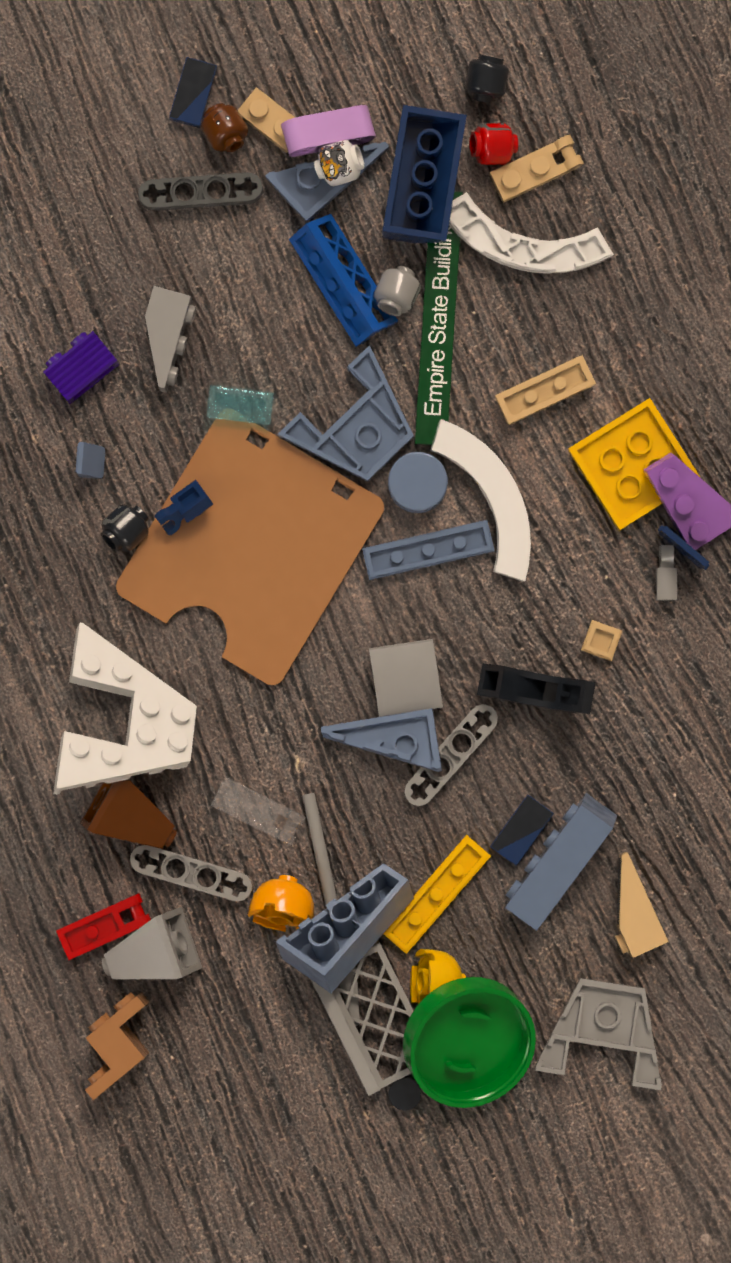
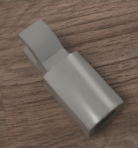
M674 545L659 546V568H656V601H676L677 568H674Z

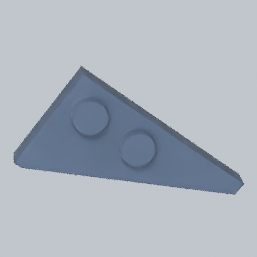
M386 142L362 146L360 151L364 160V169L361 170L360 175L389 149V145ZM304 162L295 165L296 167L279 172L272 171L265 175L266 180L306 223L353 182L330 186L325 178L319 179L314 162Z
M432 708L321 727L323 738L436 772L442 771Z

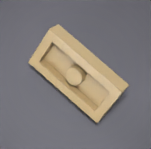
M256 87L238 111L244 121L285 153H288L281 124L295 117Z

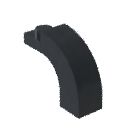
M483 663L477 695L538 708L590 715L596 682L539 674L507 666Z

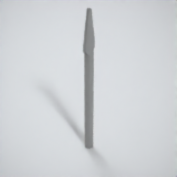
M314 792L302 795L326 905L333 899L337 900ZM351 971L339 984L341 989L350 990L355 972ZM358 979L353 991L358 994ZM342 993V994H343V997H344V999H345V1002H346V999H347V996H348V995ZM352 996L348 1010L352 1017L360 1019L359 998Z

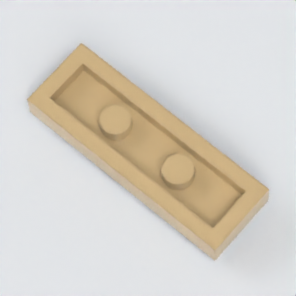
M583 355L495 395V399L509 426L595 386L596 382Z

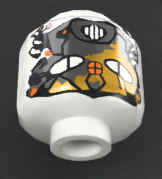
M342 140L321 147L318 155L319 160L314 161L319 179L325 178L330 186H338L357 180L361 170L364 169V160L358 145H352L348 140Z

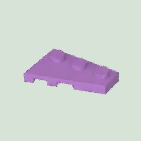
M669 453L643 469L680 536L694 550L731 528V504L674 454Z

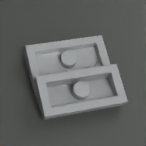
M433 639L369 648L379 717L431 708H443Z

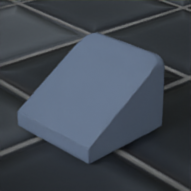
M79 442L75 472L82 478H103L105 448L99 445Z

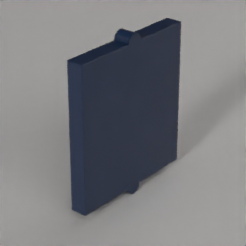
M661 525L658 528V534L671 545H674L679 552L697 567L706 570L710 566L708 560L667 526Z

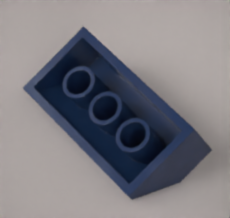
M403 105L382 238L408 243L446 242L467 115Z

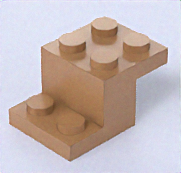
M130 992L113 1006L117 1012L112 1017L105 1013L88 1027L92 1033L86 1039L106 1063L87 1079L91 1085L85 1091L92 1100L96 1099L149 1054V1051L125 1023L150 1002L143 992L139 993L136 997Z

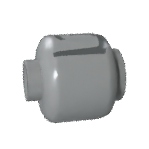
M398 266L397 269L390 268L383 272L374 292L379 309L393 316H400L401 313H407L412 310L421 289L419 281L414 277V271L404 266Z

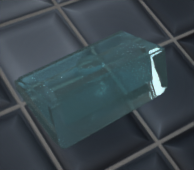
M211 384L206 417L270 425L275 392Z

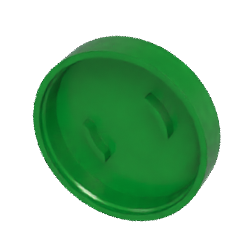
M466 977L441 985L429 993L417 1005L405 1028L403 1054L412 1076L429 1097L451 1107H476L490 1103L505 1095L522 1079L534 1055L536 1032L529 1012L508 987L488 978Z

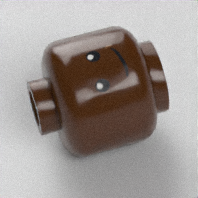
M219 103L213 105L205 112L201 129L214 150L235 152L243 146L244 140L248 135V126L235 106Z

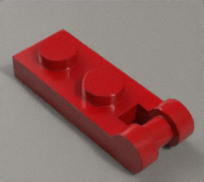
M140 893L56 930L68 960L131 933L149 922L151 918L149 914L145 915L141 906L143 900ZM129 908L133 921L125 924L120 912Z

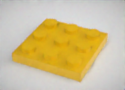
M650 398L568 448V452L618 531L662 505L643 469L667 454L672 453L699 476Z

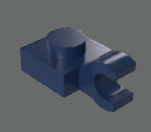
M194 480L170 498L173 504L158 511L155 518L160 525L170 520L162 527L168 535H172L179 530L183 518L188 523L201 515L213 503L197 480Z

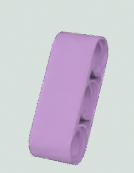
M367 105L296 117L281 124L290 157L318 153L321 147L342 140H348L352 145H359L376 138Z

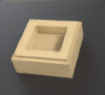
M591 620L581 651L612 661L622 630Z

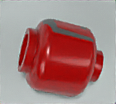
M506 123L479 124L475 132H471L469 137L470 154L481 165L507 164L511 160L513 153L518 151V137L512 133L511 128Z

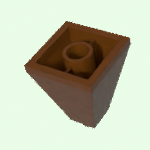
M129 779L109 784L103 782L80 821V824L92 833L161 849L163 846L168 848L177 834V830L173 829L175 826Z

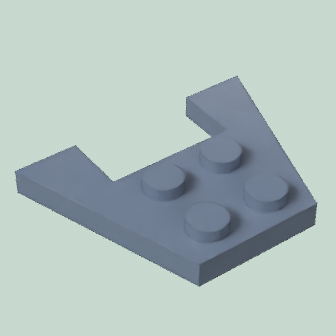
M370 345L347 366V370L368 391L337 422L322 434L300 412L278 433L279 437L367 482L414 438Z

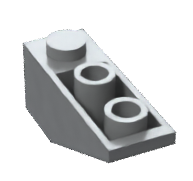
M154 286L145 319L158 387L161 392L167 393L169 385L174 386L176 383L179 368L174 367L177 355L183 356L188 337L183 336L186 324L192 325L196 306L192 305L193 300L189 295Z

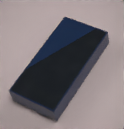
M186 57L169 115L170 120L197 128L201 127L218 69L217 65Z
M527 794L490 847L517 866L554 813Z

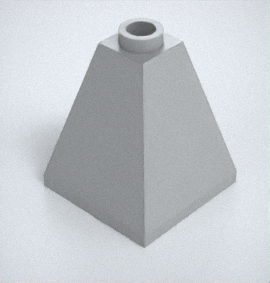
M182 907L155 916L105 953V958L102 959L104 972L107 976H111L112 979H179L202 968Z

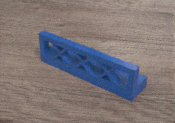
M332 214L306 223L289 239L356 347L364 344L377 332L391 327L398 322L396 316L383 312L377 306L378 302L374 297L377 286ZM326 226L332 236V240L323 235L320 227ZM338 254L346 258L349 267L340 262ZM355 281L363 285L366 290L365 294L358 291ZM372 308L380 312L384 321H377L372 313Z

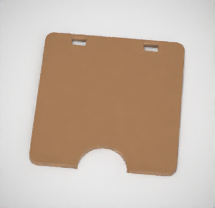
M226 409L221 411L214 420L161 509L173 504L170 498L194 480H197L213 505L188 523L183 518L179 530L172 535H168L162 527L170 520L160 525L155 518L149 528L148 536L141 541L116 583V590L122 598L166 624L179 611L189 607L200 606L214 611L224 622L227 633V642L222 658L268 685H277L286 676L384 512V503L377 495L238 412ZM251 431L268 440L263 449L247 441ZM336 481L354 491L348 500L332 491Z

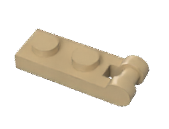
M571 135L561 137L541 149L491 171L490 177L502 202L505 203L581 167L584 162L580 155H576L572 147L574 141ZM561 152L565 161L557 165L553 155Z

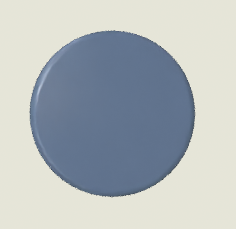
M411 452L405 454L393 464L389 472L388 489L390 496L397 506L407 512H428L437 507L446 494L448 485L446 470L436 457L428 453Z

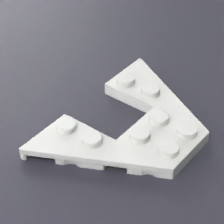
M80 622L76 629L69 683L131 697L126 743L121 745L64 731L60 742L53 794L57 795L63 790L82 786L90 788L101 782L109 784L128 780L131 776L149 772V775L161 773L165 769L175 770L187 767L191 761L197 706L91 628Z

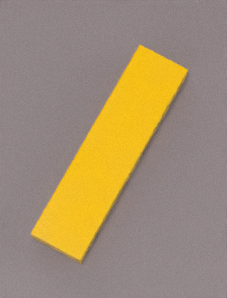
M465 835L415 893L414 899L384 932V935L407 954L491 855L468 835Z

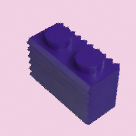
M94 331L89 335L86 332L81 333L70 343L73 348L64 355L60 352L55 354L45 363L48 368L43 371L44 374L69 404H72L120 365Z

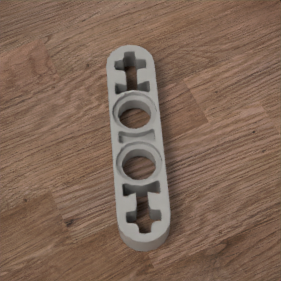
M481 704L473 708L439 746L440 758L447 760L450 766L448 774L438 777L430 769L421 767L407 782L404 793L409 803L416 806L427 804L491 733L498 720L497 713L491 706ZM477 711L480 713L488 711L491 714L489 716L491 725L489 727L482 725L476 731L482 734V736L476 740L473 733L463 728V726L468 722L470 727H472L477 722V717L475 716ZM457 734H465L470 738L471 747L468 751L461 753L453 748L452 741ZM425 770L431 779L439 782V785L433 788L430 783L425 789L427 797L424 800L420 797L414 800L411 797L413 790L410 787L414 783L418 786L423 783L425 778L421 777L420 774Z
M148 845L136 847L130 855V863L133 869L147 876L232 901L245 900L252 892L253 884L249 876L236 870ZM145 850L150 851L149 857L160 860V853L165 854L166 858L161 865V874L155 873L158 866L153 864H147L145 869L141 868V862L136 860L137 854H143ZM173 859H179L185 865V872L179 878H173L167 872V865ZM204 868H210L216 874V881L210 887H204L198 881V874ZM222 872L229 874L225 879L227 881L236 882L238 877L242 878L243 885L247 886V891L240 892L238 896L233 895V889L227 886H223V893L217 891L222 880Z

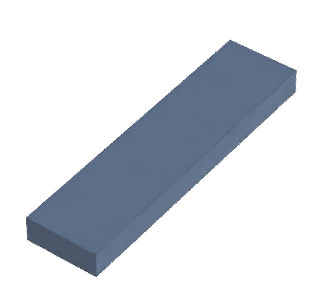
M488 520L362 548L369 581L495 551Z

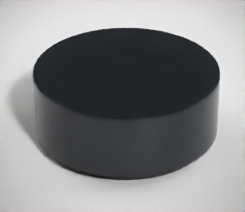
M403 1077L390 1085L389 1100L395 1108L407 1111L417 1106L421 1099V1090L414 1079Z

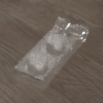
M226 776L211 806L291 846L296 839L294 834L298 826L303 825L306 819L304 815ZM278 815L287 818L282 830L273 826Z

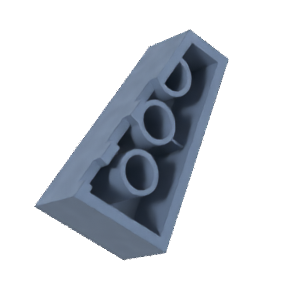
M585 793L577 805L573 803L562 817L565 822L559 831L553 829L543 843L546 849L540 857L535 854L526 865L524 870L527 872V875L520 883L518 880H515L505 894L509 898L505 908L537 931L612 831L617 815Z
M383 863L351 886L350 892L339 900L333 899L326 904V909L311 920L308 917L298 925L299 929L288 937L284 935L275 941L282 960L332 994L414 899L409 880Z

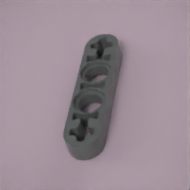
M249 172L151 179L142 183L138 196L143 207L151 211L243 205L258 201L262 196L263 186L260 178L254 173ZM229 181H235V188L244 187L245 181H251L252 186H258L257 189L252 190V195L246 196L243 190L235 191L236 197L230 198L231 188ZM220 182L225 186L226 192L223 197L213 199L208 195V187L212 183ZM184 184L191 186L194 189L193 197L188 201L179 200L176 197V190L179 186ZM165 186H171L170 194L173 202H167V196H158L156 202L151 203L149 198L144 197V195L149 194L150 188L153 187L156 188L157 193H167Z

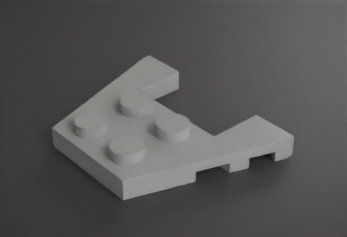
M579 978L535 1065V1071L565 1075L569 1042L635 1051L631 1085L661 1090L662 1083L659 1075L645 988Z

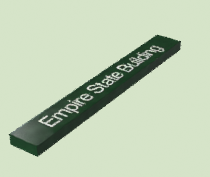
M454 192L453 200L463 195V192ZM450 226L448 227L446 242L427 243L415 445L432 446L439 421L442 419L448 422L460 245V237Z

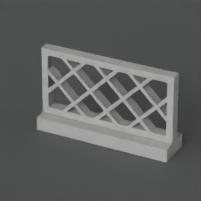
M380 942L373 945L359 961L357 969L353 968L351 970L355 972L349 991L337 987L331 994L312 981L368 1096L411 1074L408 1067L400 1070L402 1063H406L403 1049L400 1057L382 1051L388 1033L404 1037V1034L390 1029L395 1011L407 1014L410 1018L414 1010ZM375 952L378 953L383 963L379 976L360 971L364 958ZM385 969L390 980L382 978ZM359 974L377 980L371 998L353 993ZM381 982L394 986L397 994L393 1006L375 1000ZM339 992L348 995L345 1003ZM352 996L370 1002L364 1020L350 1015L348 1006ZM399 998L405 1010L397 1007ZM373 1004L391 1009L386 1027L368 1022ZM354 1021L362 1024L360 1033L358 1032ZM366 1025L384 1031L378 1050L365 1046L362 1040ZM368 1051L377 1053L374 1062ZM381 1055L398 1060L395 1073L383 1080L377 1070Z

